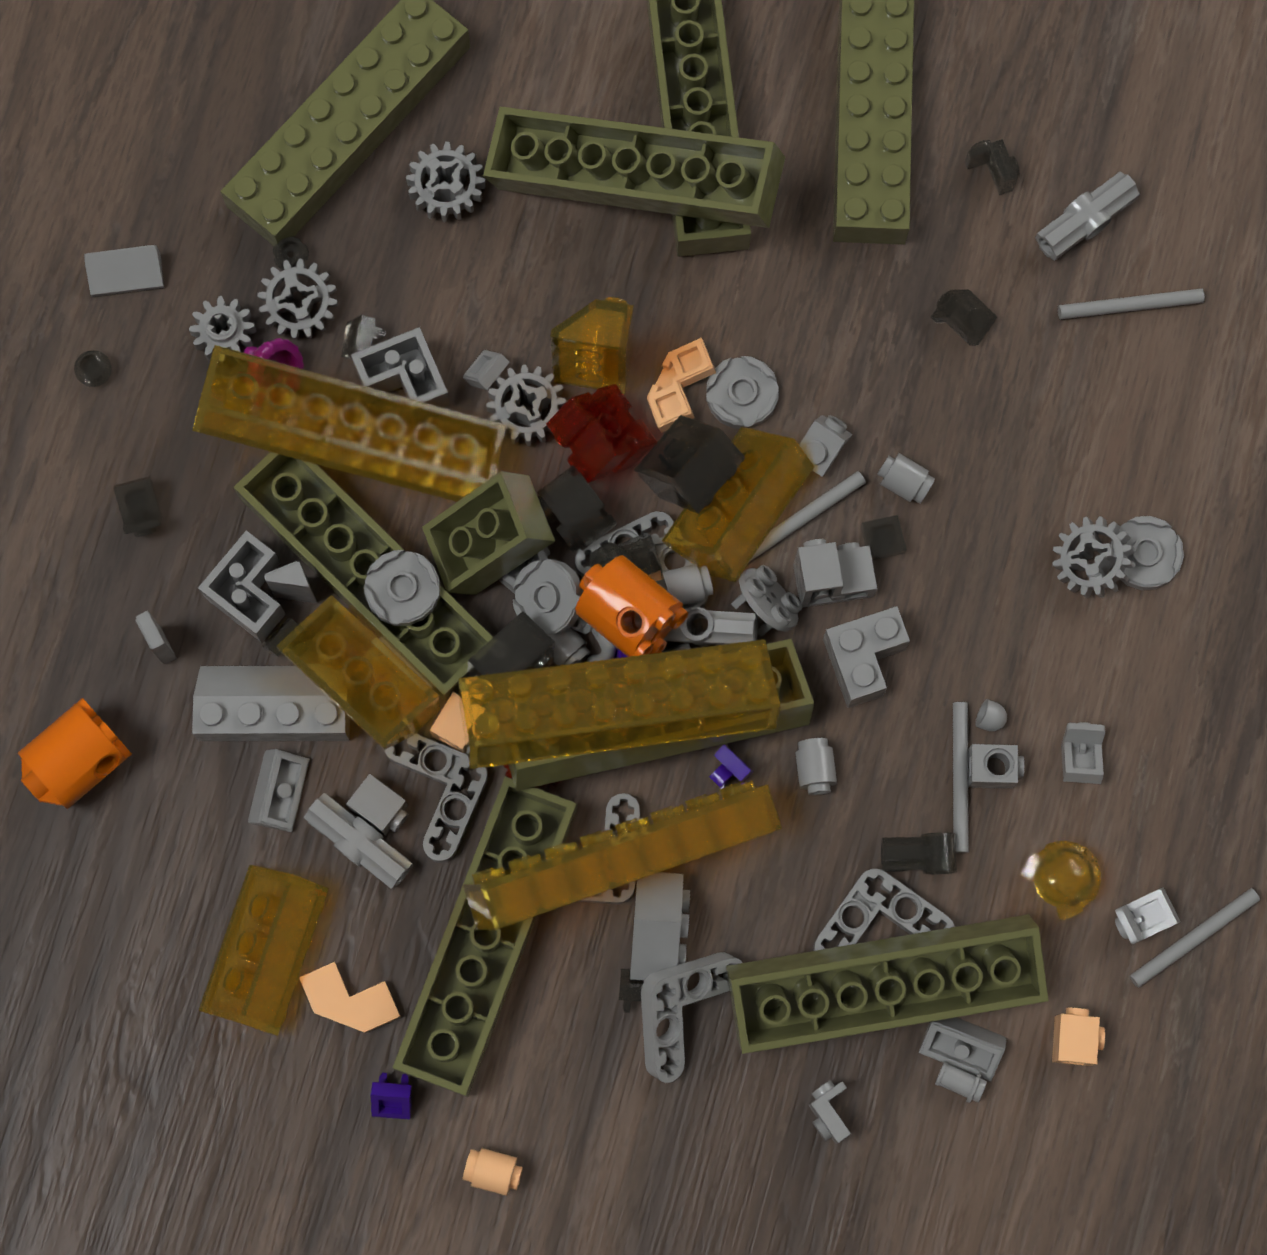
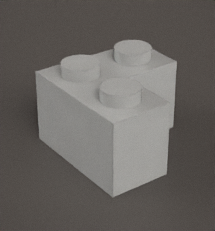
M420 327L351 354L354 367L368 400L403 387L416 419L450 406L448 392Z
M246 530L198 589L205 599L261 643L286 615L281 605L260 589L266 582L264 575L275 570L281 563L274 551Z
M814 539L804 542V547H798L793 567L802 608L874 597L877 591L870 545L860 547L859 543L852 542L837 547L836 542L826 543L825 539Z
M897 606L826 629L823 641L847 708L883 697L887 689L877 660L905 651L910 642Z
M638 871L630 979L645 980L654 972L686 962L687 944H680V937L688 938L689 914L682 913H689L690 890H683L684 874Z

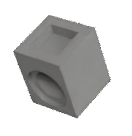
M972 744L969 747L968 787L1013 789L1018 783V778L1023 779L1024 757L1018 756V745ZM988 759H1000L1005 765V774H992L987 767Z
M371 774L366 777L346 803L351 811L384 836L390 830L396 832L409 815L405 812L408 808L407 802Z

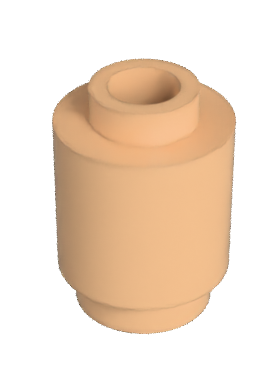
M481 1148L480 1151L471 1149L466 1162L463 1180L471 1182L472 1187L507 1196L510 1189H518L523 1167L516 1165L517 1157Z

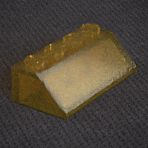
M615 297L605 298V301L595 299L551 329L550 341L554 383L625 394L633 352L634 305H629L625 300Z
M741 427L662 539V542L692 564H697L698 567L706 565L710 575L736 582L813 470L814 465L795 439Z
M332 595L277 645V649L384 750L412 737L440 711L439 695Z
M249 865L198 1011L278 1036L281 1026L286 1019L287 1008L294 988L299 981V974L306 953L311 946L312 936L319 915L323 911L329 888L293 874Z

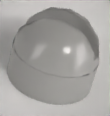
M986 699L979 709L976 727L986 731L999 730L1007 722V713L1000 704Z

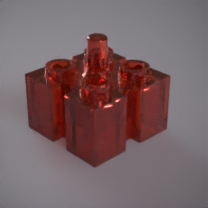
M616 383L597 389L593 395L587 392L571 397L546 423L558 444L572 450L567 461L570 466L577 469L587 483L604 478L611 471L618 473L633 467L657 443V440L642 419L635 420L630 414L629 410L632 406Z

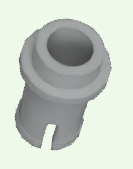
M945 1061L935 1082L937 1086L944 1087L966 1097V1102L968 1103L971 1100L978 1103L987 1084V1081L981 1079V1074L977 1073L974 1076L949 1065Z

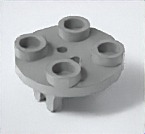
M761 565L758 569L750 568L740 575L739 584L742 593L731 605L737 609L747 601L753 611L765 622L758 629V634L761 637L772 627L776 630L787 632L797 625L799 619L797 613L802 609V605L794 594L786 593L782 586L777 583V577L769 567Z

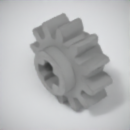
M219 296L217 306L212 307L205 300L203 306L206 312L204 314L193 312L192 314L199 325L189 327L191 335L197 337L193 342L196 350H203L205 348V355L209 361L215 357L216 353H219L222 362L227 363L228 353L231 352L241 359L242 353L239 347L241 345L245 347L253 346L247 334L256 332L255 325L248 322L252 317L249 309L240 311V304L237 299H234L230 306H226L223 297ZM228 325L229 330H228V331H224V329H225L226 326ZM218 328L222 329V331L219 334H217L216 332Z

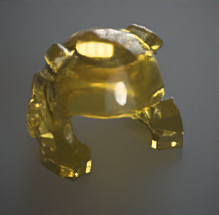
M1056 841L1045 844L1043 850L1037 855L1034 853L1027 860L1021 871V875L1030 881L1034 879L1037 892L1043 900L1057 907L1055 910L1060 921L1081 913L1084 906L1096 899L1101 884V871L1098 859L1087 847L1069 841Z

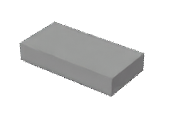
M148 610L136 616L135 621L157 658L164 664L177 659L161 627Z

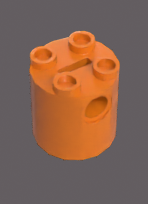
M624 555L615 557L604 567L600 564H595L587 571L579 584V587L584 591L576 605V614L634 662H641L647 656L652 660L657 658L667 645L664 638L672 629L676 630L679 628L689 613L683 608L681 601Z
M82 698L18 752L22 762L21 782L40 803L60 805L68 810L131 756L132 753Z

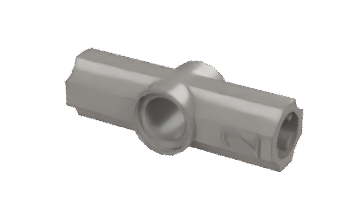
M1120 171L1092 193L1085 192L1064 210V214L1037 233L1035 238L1041 251L1055 261L1083 239L1090 240L1111 222L1115 215L1138 199L1140 193L1137 190L1136 183L1129 175H1125Z
M700 607L685 609L689 612L686 620L676 630L672 629L664 638L667 642L693 643L698 646L714 644L755 647L758 634V615L756 613L709 611ZM698 618L707 619L708 628L706 632L698 636L692 635V623Z
M323 793L315 800L303 817L318 832L335 843L333 846L358 867L362 865L391 890L401 883L413 866L405 856L382 840L384 837L359 816L355 818L326 793Z

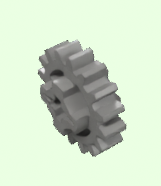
M445 142L443 150H438L435 144H431V153L429 155L420 150L418 152L420 163L410 162L409 164L410 171L413 173L406 176L407 185L411 187L408 189L410 199H417L415 205L418 211L427 207V214L430 219L436 213H440L442 221L447 222L448 215L453 213L457 220H460L461 210L465 209L472 213L474 211L472 200L481 202L483 199L482 192L478 190L485 188V178L480 177L484 173L482 164L475 165L476 155L474 153L464 156V146L461 144L457 147L456 151L451 150L449 142ZM425 173H427L430 180L425 184L426 188L423 190L422 180ZM469 175L470 184L466 191L462 183L466 181V176Z
M298 259L296 267H292L288 260L283 261V271L280 272L275 267H272L270 270L274 278L272 280L265 278L261 280L267 287V292H259L257 294L259 299L266 301V304L262 305L259 311L261 314L270 313L271 316L267 319L266 323L269 327L278 323L277 333L283 336L287 330H291L292 338L297 340L300 331H304L308 338H312V328L317 327L323 332L326 330L322 323L323 319L333 320L335 318L328 310L329 307L338 306V301L330 298V294L337 291L336 286L325 285L330 275L327 272L317 275L318 264L313 263L309 269H306L303 259ZM298 276L311 278L318 285L308 287L300 283ZM282 281H285L286 286L282 294L274 297L277 287ZM299 291L302 296H307V298L302 300L303 306L297 308L294 303H289L290 300L294 299L293 293ZM322 300L319 312L311 318L310 312L315 303ZM289 312L296 316L298 323L288 322L281 318L278 313Z
M526 364L522 365L521 373L516 374L512 368L507 369L508 379L505 380L498 376L496 384L499 389L489 388L488 391L489 397L494 400L486 403L487 412L495 413L489 418L491 426L501 424L498 429L499 436L502 438L510 433L512 444H516L519 438L522 437L525 438L526 445L531 446L532 437L536 436L542 443L546 442L545 432L548 430L550 433L556 434L558 431L554 422H564L565 414L559 410L566 408V399L559 397L563 394L562 385L552 386L555 381L554 375L551 373L543 378L542 370L539 366L534 370V373H528ZM525 384H533L538 386V388H534ZM511 390L512 397L510 401L505 402V406L502 407L505 395ZM520 395H522L524 401L526 400L529 405L532 404L533 416L531 415L529 410H527L524 406H521ZM551 404L548 416L542 421V411ZM518 422L527 425L528 427H521L515 425L514 423Z
M1101 516L1096 520V524H1093L1088 517H1083V526L1080 528L1073 522L1070 523L1072 533L1069 536L1063 533L1059 534L1060 539L1064 541L1063 546L1053 547V551L1061 556V559L1052 562L1056 569L1063 570L1057 576L1058 579L1063 583L1069 582L1067 588L1073 593L1080 589L1081 595L1085 598L1090 597L1092 590L1100 598H1104L1105 588L1107 587L1115 593L1119 591L1116 582L1119 579L1126 582L1129 580V577L1124 573L1125 568H1135V563L1127 559V556L1136 552L1135 548L1131 545H1124L1131 537L1125 531L1119 533L1120 526L1114 521L1107 527V520ZM1098 534L1108 536L1113 540L1114 544H1102ZM1097 551L1100 555L1096 556L1094 559L1095 563L1091 564L1088 559L1093 558V552ZM1113 564H1115L1113 569L1108 573ZM1073 570H1086L1089 580L1077 577Z

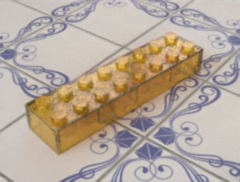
M214 345L192 431L458 502L497 474L506 425Z
M765 639L459 678V706L470 769L776 729L781 709Z
M753 780L744 783H734L720 788L721 796H719L718 792L709 795H699L685 800L686 808H684L683 804L661 808L650 812L651 820L648 817L633 818L616 824L617 832L613 833L612 829L595 831L579 837L581 841L579 845H577L576 841L567 844L564 842L544 849L545 857L541 858L540 854L526 855L509 861L510 869L504 870L503 867L494 869L492 867L472 874L473 882L464 884L463 887L477 930H497L782 829L768 784L754 786Z

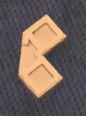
M702 338L668 352L662 364L663 370L656 384L652 385L646 397L661 433L695 418L683 388L716 373Z
M335 962L299 977L312 1010L317 1015L364 1033L401 1018L385 981L350 996Z

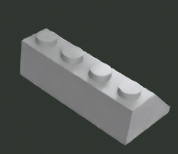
M200 666L193 696L192 734L198 741H350L351 666Z

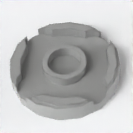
M741 356V358L724 360L715 368L716 373L711 375L707 381L706 401L711 413L722 424L734 429H750L761 425L773 414L778 403V384L774 372L764 362L751 356Z
M1141 516L1128 520L1121 525L1119 533L1125 531L1131 537L1124 545H1131L1136 551L1134 554L1127 556V559L1135 563V568H1125L1124 573L1129 577L1128 582H1122L1127 586L1139 590H1154L1168 584L1180 570L1184 558L1183 543L1179 535H1176L1175 531L1171 529L1172 526L1166 521L1152 516Z
M394 550L381 555L370 566L365 579L364 594L371 611L380 620L394 626H410L424 620L435 609L440 597V581L434 566L423 555L405 550Z
M554 559L533 561L524 567L516 578L513 588L516 589L513 607L520 622L530 631L545 635L562 633L572 627L579 617L576 614V605L583 593V590L579 587L580 580L576 572L566 563Z

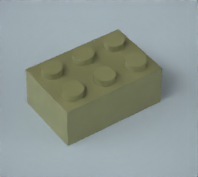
M503 471L497 473L422 526L448 593L477 595L555 542L530 476Z

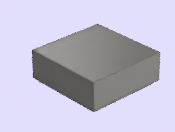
M483 350L465 372L463 378L471 386L488 390L510 362L501 353Z

